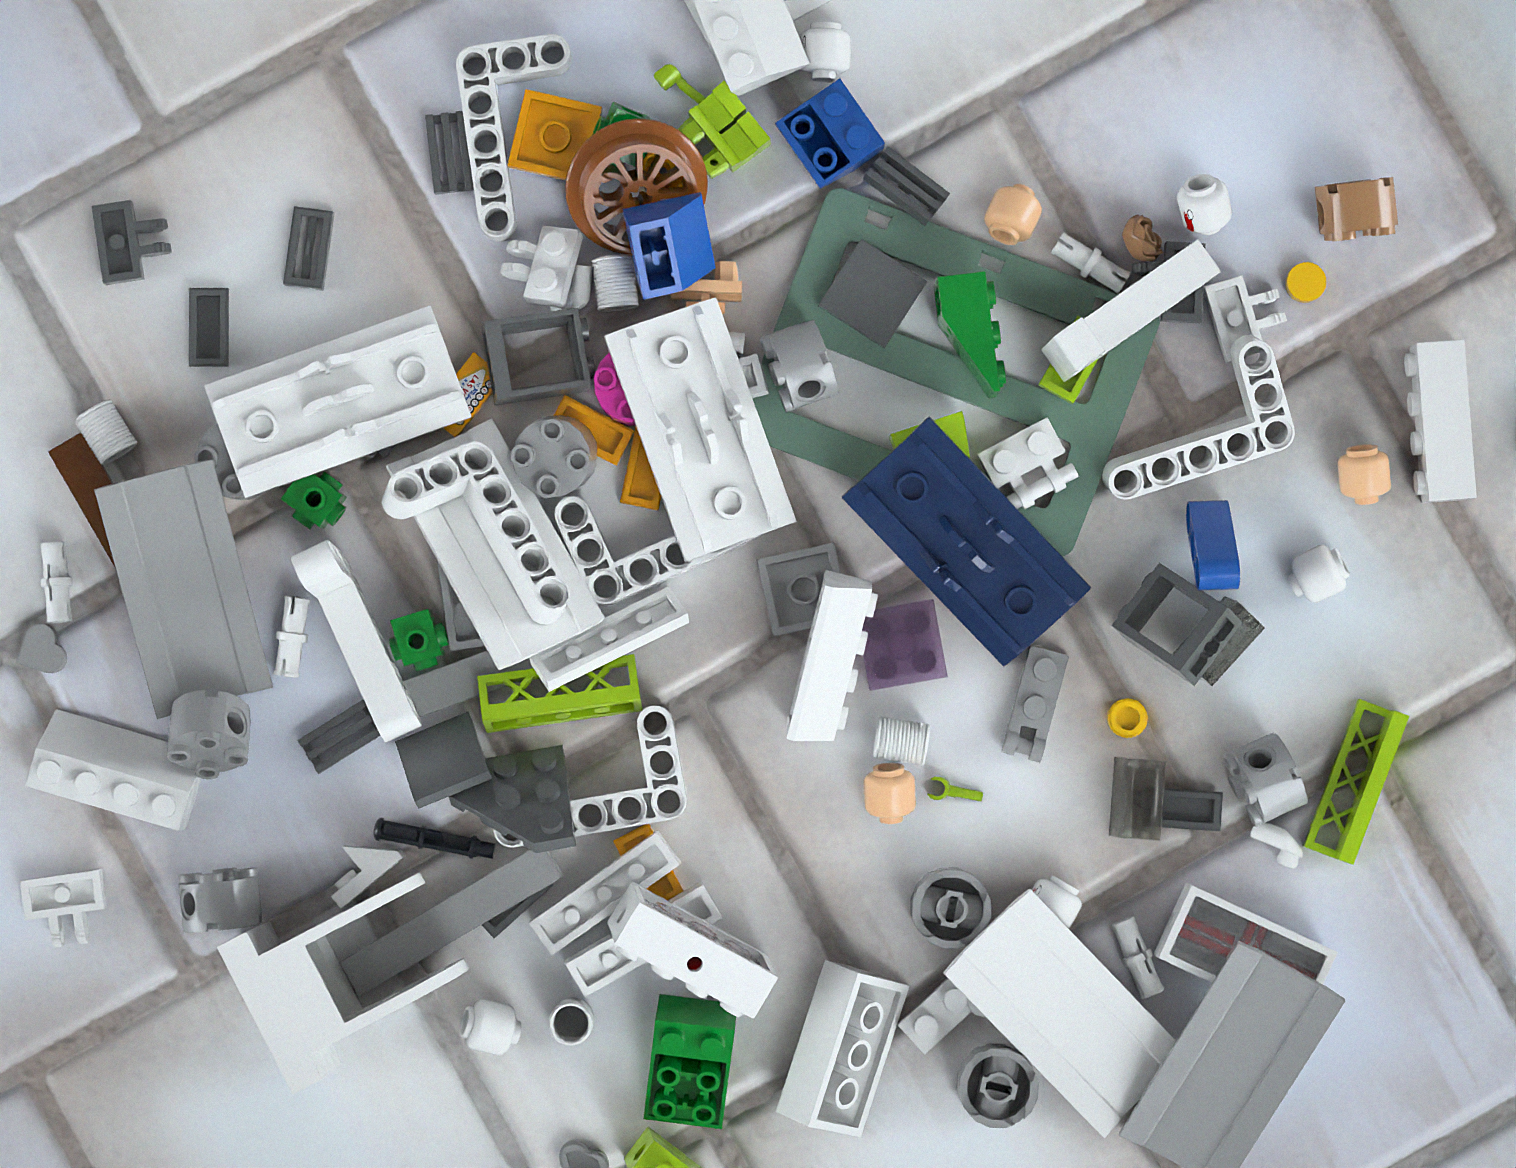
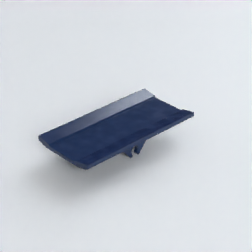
M930 416L867 475L842 495V499L1003 667L1020 655L1091 589V586Z

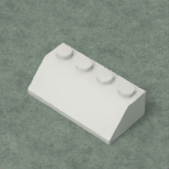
M693 0L732 93L741 96L810 64L784 0Z
M825 570L788 717L786 739L793 741H834L836 729L844 730L849 707L842 705L846 692H854L859 671L852 669L856 654L863 655L868 637V632L862 631L865 616L873 617L878 594L871 593L872 581Z
M56 709L36 748L25 786L180 831L187 828L201 778L195 775L194 770L168 760V741Z
M825 960L776 1112L808 1127L861 1137L910 986L852 966Z

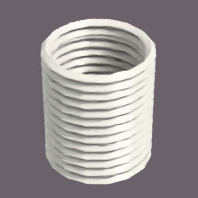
M632 255L603 256L591 261L593 264L592 271H594L593 279H595V297L597 299L598 311H621L639 306Z
M111 400L103 401L89 408L75 420L77 427L84 434L83 437L90 444L89 447L96 454L95 457L98 458L97 460L100 461V464H107L120 458L137 445V441H135L134 436L130 433L122 416H119L120 413L115 409L116 407L112 404L113 401Z
M880 716L876 729L873 757L878 759L884 758V760L887 758L888 761L891 759L896 762L899 760L904 763L911 762V764L924 765L930 725L922 724L921 722L914 723L909 720L906 722V720L902 721L901 719H890V717L882 718Z
M580 998L562 1000L555 1006L549 1017L551 1035L556 1041L564 1045L573 1046L582 1043L588 1038L594 1026L595 1016L593 1010L586 1001ZM566 1006H576L582 1009L588 1019L587 1031L576 1037H570L561 1033L555 1022L557 1011Z

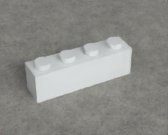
M1464 340L1416 343L1409 347L1410 353H1406L1404 357L1405 373L1407 377H1412L1413 392L1408 393L1407 406L1409 415L1415 416L1416 432H1411L1410 436L1411 451L1413 456L1418 455L1419 471H1415L1413 476L1415 494L1421 495V503L1477 498Z

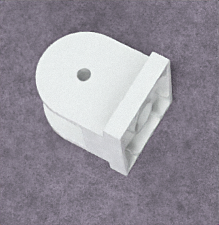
M420 872L282 944L269 921L217 947L292 1095L322 1080L342 1062L333 1046L334 1042L404 1007L469 970L465 959H460L363 1008L345 972L340 966L339 960L326 935L424 884L425 882Z

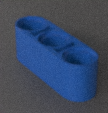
M1228 500L1188 501L1186 506V527L1197 590L1239 589L1240 563Z

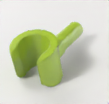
M666 64L653 75L665 91L676 84L682 92L698 104L706 98L683 79L674 65Z
M943 777L930 778V780L941 781L945 786V791L940 796L927 793L931 799L943 800L949 796L982 801L983 792L950 785L949 781Z

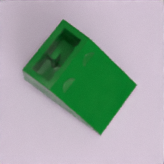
M985 271L937 277L933 288L938 326L989 399L995 398L1003 384H1006L1004 361H996L995 349L998 348V344H1001L999 321L991 320L990 309H993V305H996L994 281L986 280Z
M659 994L643 1119L722 1129L737 1016L724 1010L720 1006V1001Z

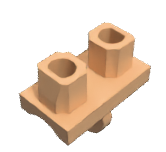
M715 262V280L699 279L685 290L671 293V299L706 301L716 297L717 301L742 302V281H738L736 262ZM686 301V307L702 301ZM718 302L722 314H725V302Z

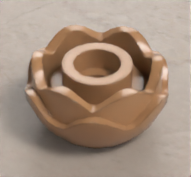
M1143 215L1131 217L1123 229L1122 236L1128 251L1135 259L1144 262L1154 261L1163 253L1162 249H1160L1162 240L1158 234L1152 231V221Z

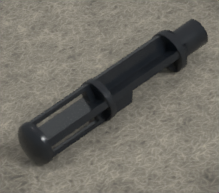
M382 817L376 821L373 830L376 841L382 839L418 846V849L429 848L469 856V859L477 856L493 859L496 843L480 841L475 835L471 838L428 829L427 826L417 827L386 821Z

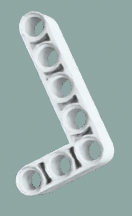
M557 34L471 45L459 52L456 59L478 221L483 233L495 242H503L511 238L515 233L517 225L510 172L507 166L508 159L497 85L556 77L569 70L572 63L570 48L566 40ZM550 47H558L564 51V56L560 62L549 64L543 60L544 52ZM513 52L520 53L525 57L523 65L516 70H510L504 66L505 58ZM473 58H480L486 62V67L481 74L470 75L465 72L467 62ZM478 97H487L491 100V107L484 114H475L471 111V104ZM485 135H491L497 139L495 149L489 153H481L476 149L477 141ZM489 174H497L503 178L501 188L495 192H487L482 189V181ZM497 212L506 214L508 216V224L503 230L492 231L488 228L487 221L492 214Z
M1196 240L1084 319L1081 317L1054 336L1041 350L1065 382L1200 288L1221 271L1200 241Z
M1251 335L1242 336L1232 344L1230 350L1231 361L1247 416L1108 461L1103 469L1102 481L1105 487L1117 498L1124 500L1132 499L1287 448L1294 439L1295 431L1271 347L1259 338ZM1252 346H1258L1260 349L1259 359L1251 365H1246L1244 362L1245 352ZM1262 384H1269L1270 394L1268 398L1262 402H1256L1254 398L1255 390ZM1273 421H1279L1281 425L1279 434L1272 439H1266V427ZM1241 433L1243 435L1241 447L1235 451H1228V439L1234 434ZM1200 445L1205 446V457L1198 463H1191L1189 455L1192 449ZM1159 458H1167L1169 463L1167 470L1161 475H1153L1151 469L1153 463ZM1122 470H1130L1131 479L1129 483L1123 487L1114 486L1115 475Z
M477 441L468 442L402 469L392 475L382 499L383 508L388 515L396 519H406L463 496L529 616L537 623L545 625L552 624L559 619L570 599L569 587L493 451L486 444ZM465 462H474L480 467V470L469 468ZM438 476L446 484H437L430 477ZM395 491H405L411 498L403 499ZM484 495L496 497L499 503L495 504L487 501ZM503 529L514 530L518 537L508 536ZM522 562H530L537 568V571H529L522 565ZM545 595L553 598L556 605L546 604L541 599V596Z
M574 496L565 497L559 501L554 513L556 523L580 575L595 601L605 606L618 603L757 540L763 535L761 534L688 560L682 565H673L666 557L669 547L678 544L676 536L673 535L614 562L594 516L584 500ZM570 505H578L584 511L583 520L575 526L565 524L562 518L563 511ZM589 540L597 542L600 545L599 557L592 562L581 560L578 553L581 544ZM646 560L651 563L653 573L647 581L639 582L632 578L631 567L635 562ZM608 576L616 581V592L609 598H601L595 593V583L601 577Z
M325 540L292 556L291 561L301 583L306 590L318 598L373 721L385 743L422 726L418 712L344 554L329 540Z
M649 706L639 714L637 719V729L648 787L570 800L575 836L672 820L684 812L687 805V795L674 721L671 713L662 706ZM659 712L665 716L667 726L661 734L653 735L645 729L644 720L649 713ZM658 751H666L673 758V767L665 774L656 772L651 766V758ZM672 790L679 795L680 806L676 811H662L658 805V797L661 792ZM633 797L640 802L641 812L637 818L626 819L620 814L619 804L623 798ZM594 804L600 808L602 819L598 825L588 826L581 821L580 811L584 805ZM494 830L495 838L500 844L506 847L524 846L523 841L508 839L505 835Z

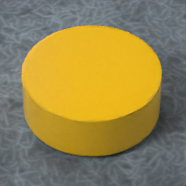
M1311 262L1297 264L1286 276V291L1297 302H1312L1319 298L1326 288L1325 273L1318 265Z
M1129 698L1114 702L1107 713V723L1110 730L1123 738L1138 736L1143 732L1148 721L1147 711L1144 706L1137 700Z

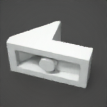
M355 845L342 846L360 868L361 872L357 874L352 869L334 884L339 890L331 896L341 909L346 907L406 857L405 853L399 849Z

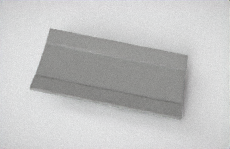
M213 459L174 467L94 489L156 718L160 719L170 716L174 701L183 694L196 690H206V697H217V691L239 696L273 688Z
M1238 941L1120 1130L1119 1136L1145 1146L1184 1168H1240L1344 1005L1345 998L1261 950Z

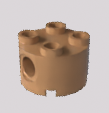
M1393 177L1379 178L1377 180L1350 181L1315 187L1319 232L1324 234V241L1356 239V231L1360 230L1363 231V236L1395 234V225H1398Z

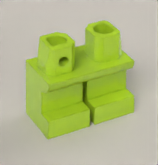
M725 81L714 88L712 93L700 104L691 108L688 111L689 118L678 128L694 145L705 138L713 149L702 157L707 175L711 179L728 169L733 173L771 145L770 137L749 111L746 113V107L730 91Z

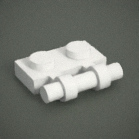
M1048 417L977 454L988 478L997 488L1007 483L1010 484L1014 493L1007 496V498L1017 509L1023 507L1025 510L1033 506L1035 499L1052 490L1057 493L1066 488V483L1079 477L1072 463L1060 469L1056 468L1052 459L1064 454L1066 451ZM1040 466L1045 477L1026 486L1021 476Z

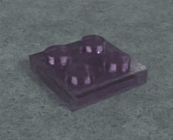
M934 599L875 609L873 617L865 616L862 631L868 632L863 659L869 691L948 677Z

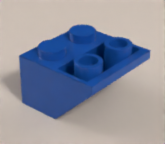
M840 78L775 122L776 127L819 189L852 173L881 153L885 146L884 140Z
M701 192L623 209L636 278L643 300L683 291L716 268Z

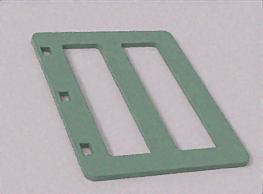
M843 188L831 190L824 199L773 332L804 321L814 320L828 350L1028 427L1048 417L1058 438L1068 442L1070 446L1064 466L1072 463L1079 477L1066 483L1065 489L1057 493L1053 492L1050 503L1046 508H1039L1033 505L1025 510L1023 507L1018 508V510L1062 556L1068 555L1076 544L1101 479L1103 469L1111 453L1160 324L1159 316L1107 352L1089 401L1085 404L1078 402L1070 404L1047 390L1006 375V384H1003L1000 392L995 398L989 399L960 357L896 332L884 349L818 307L834 280L846 246L849 243H859L863 239L886 255L941 276L985 271L986 280L994 281L996 297L1068 325L1074 322L1077 315L1086 318L1095 311L1092 309L1095 297L1109 302L1119 294L935 223L928 222L924 226L904 211ZM868 209L892 218L886 230L864 222ZM981 253L1005 262L1000 274L978 266ZM764 354L762 366L769 394L752 399L770 447L858 481L891 452L889 449L793 412H785L778 390L783 389V385H774L767 364L774 362L773 358L767 359Z

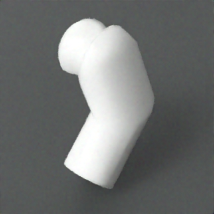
M575 266L572 285L568 292L565 307L550 306L551 311L577 307L579 311L589 303L593 267Z
M1267 822L1256 827L1253 826L1251 838L1280 849L1281 851L1277 856L1279 864L1291 869L1297 867L1299 857L1302 858L1303 855L1302 847L1287 830Z

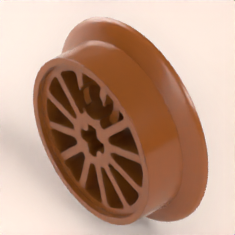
M628 119L600 129L578 149L567 173L566 201L572 219L588 239L609 251L632 255L628 233L625 231L624 214L617 226L606 222L622 213L623 209L662 201L660 199H671L701 192L703 204H705L708 178L700 152L694 143L681 131L656 120ZM635 153V169L628 171L620 157ZM643 153L657 154L648 171H644ZM666 159L675 164V167L655 178ZM680 176L684 177L682 187L662 188ZM612 178L620 182L619 187L614 192L604 193L599 190L602 182L612 181ZM639 187L645 188V191L639 192L638 197H633L631 192H638ZM600 203L609 208L599 213L594 208V204Z

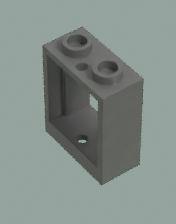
M578 307L483 322L481 330L494 406L588 392L591 380H594L596 369L593 356L586 357L584 342L589 341V328L587 319L580 318ZM566 326L575 380L512 389L503 335Z
M1159 563L1144 578L1140 589L1130 602L1121 608L1117 619L1111 626L1128 642L1195 686L1243 622L1227 606L1204 591L1197 590L1195 585ZM1173 587L1208 609L1207 613L1175 655H1172L1139 633Z

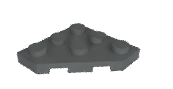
M563 745L486 758L492 779L449 796L451 806L462 812L468 810L477 815L483 824L505 836L509 833L523 841L524 847L535 853L576 846Z

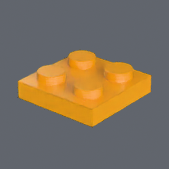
M525 89L508 160V168L566 181L573 157L583 143L592 136L595 125L602 115V106Z

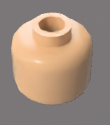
M1014 184L1013 187H1001L994 193L984 217V222L989 229L991 237L1003 244L1015 245L1018 242L1028 240L1032 236L1041 216L1042 206L1038 199L1034 197L1035 193L1031 188L1022 184Z
M1363 444L1348 447L1346 454L1338 459L1340 491L1347 497L1355 498V504L1366 505L1379 501L1378 496L1390 490L1389 458L1386 453L1378 450L1377 445Z
M899 763L878 764L873 766V771L865 776L863 782L865 809L870 815L879 817L881 823L896 824L903 821V816L913 812L916 807L915 778L910 771L904 770V765Z

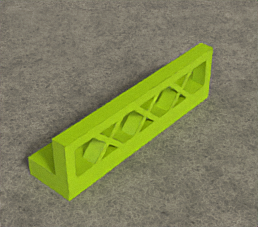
M623 655L586 673L585 675L593 681L585 691L574 693L562 685L548 692L545 697L534 698L524 691L533 680L540 679L534 668L477 676L482 722L486 732H499L643 711L635 655ZM628 666L630 685L613 687L603 680L611 669ZM601 670V671L598 673V675H596L595 673L592 672V671ZM513 682H521V684L517 686ZM505 684L514 691L506 702L489 705L487 686ZM600 685L603 689H596V687ZM559 690L564 693L561 695H556ZM520 696L525 699L516 701Z
M1362 699L1357 700L1303 847L1354 865L1410 716L1395 710L1382 708ZM1364 710L1384 717L1379 733L1367 739L1364 738L1359 726ZM1356 733L1360 742L1351 745ZM1376 740L1373 750L1371 752L1368 743H1371ZM1362 747L1368 759L1367 766L1364 771L1351 776L1345 763L1348 752ZM1342 770L1346 779L1337 782ZM1362 777L1357 789L1354 780ZM1348 784L1354 796L1351 807L1337 813L1331 800L1334 789ZM1328 807L1331 812V816L1323 819ZM1348 814L1345 824L1343 826L1340 817H1343ZM1331 821H1335L1340 832L1335 850L1315 843L1320 826Z

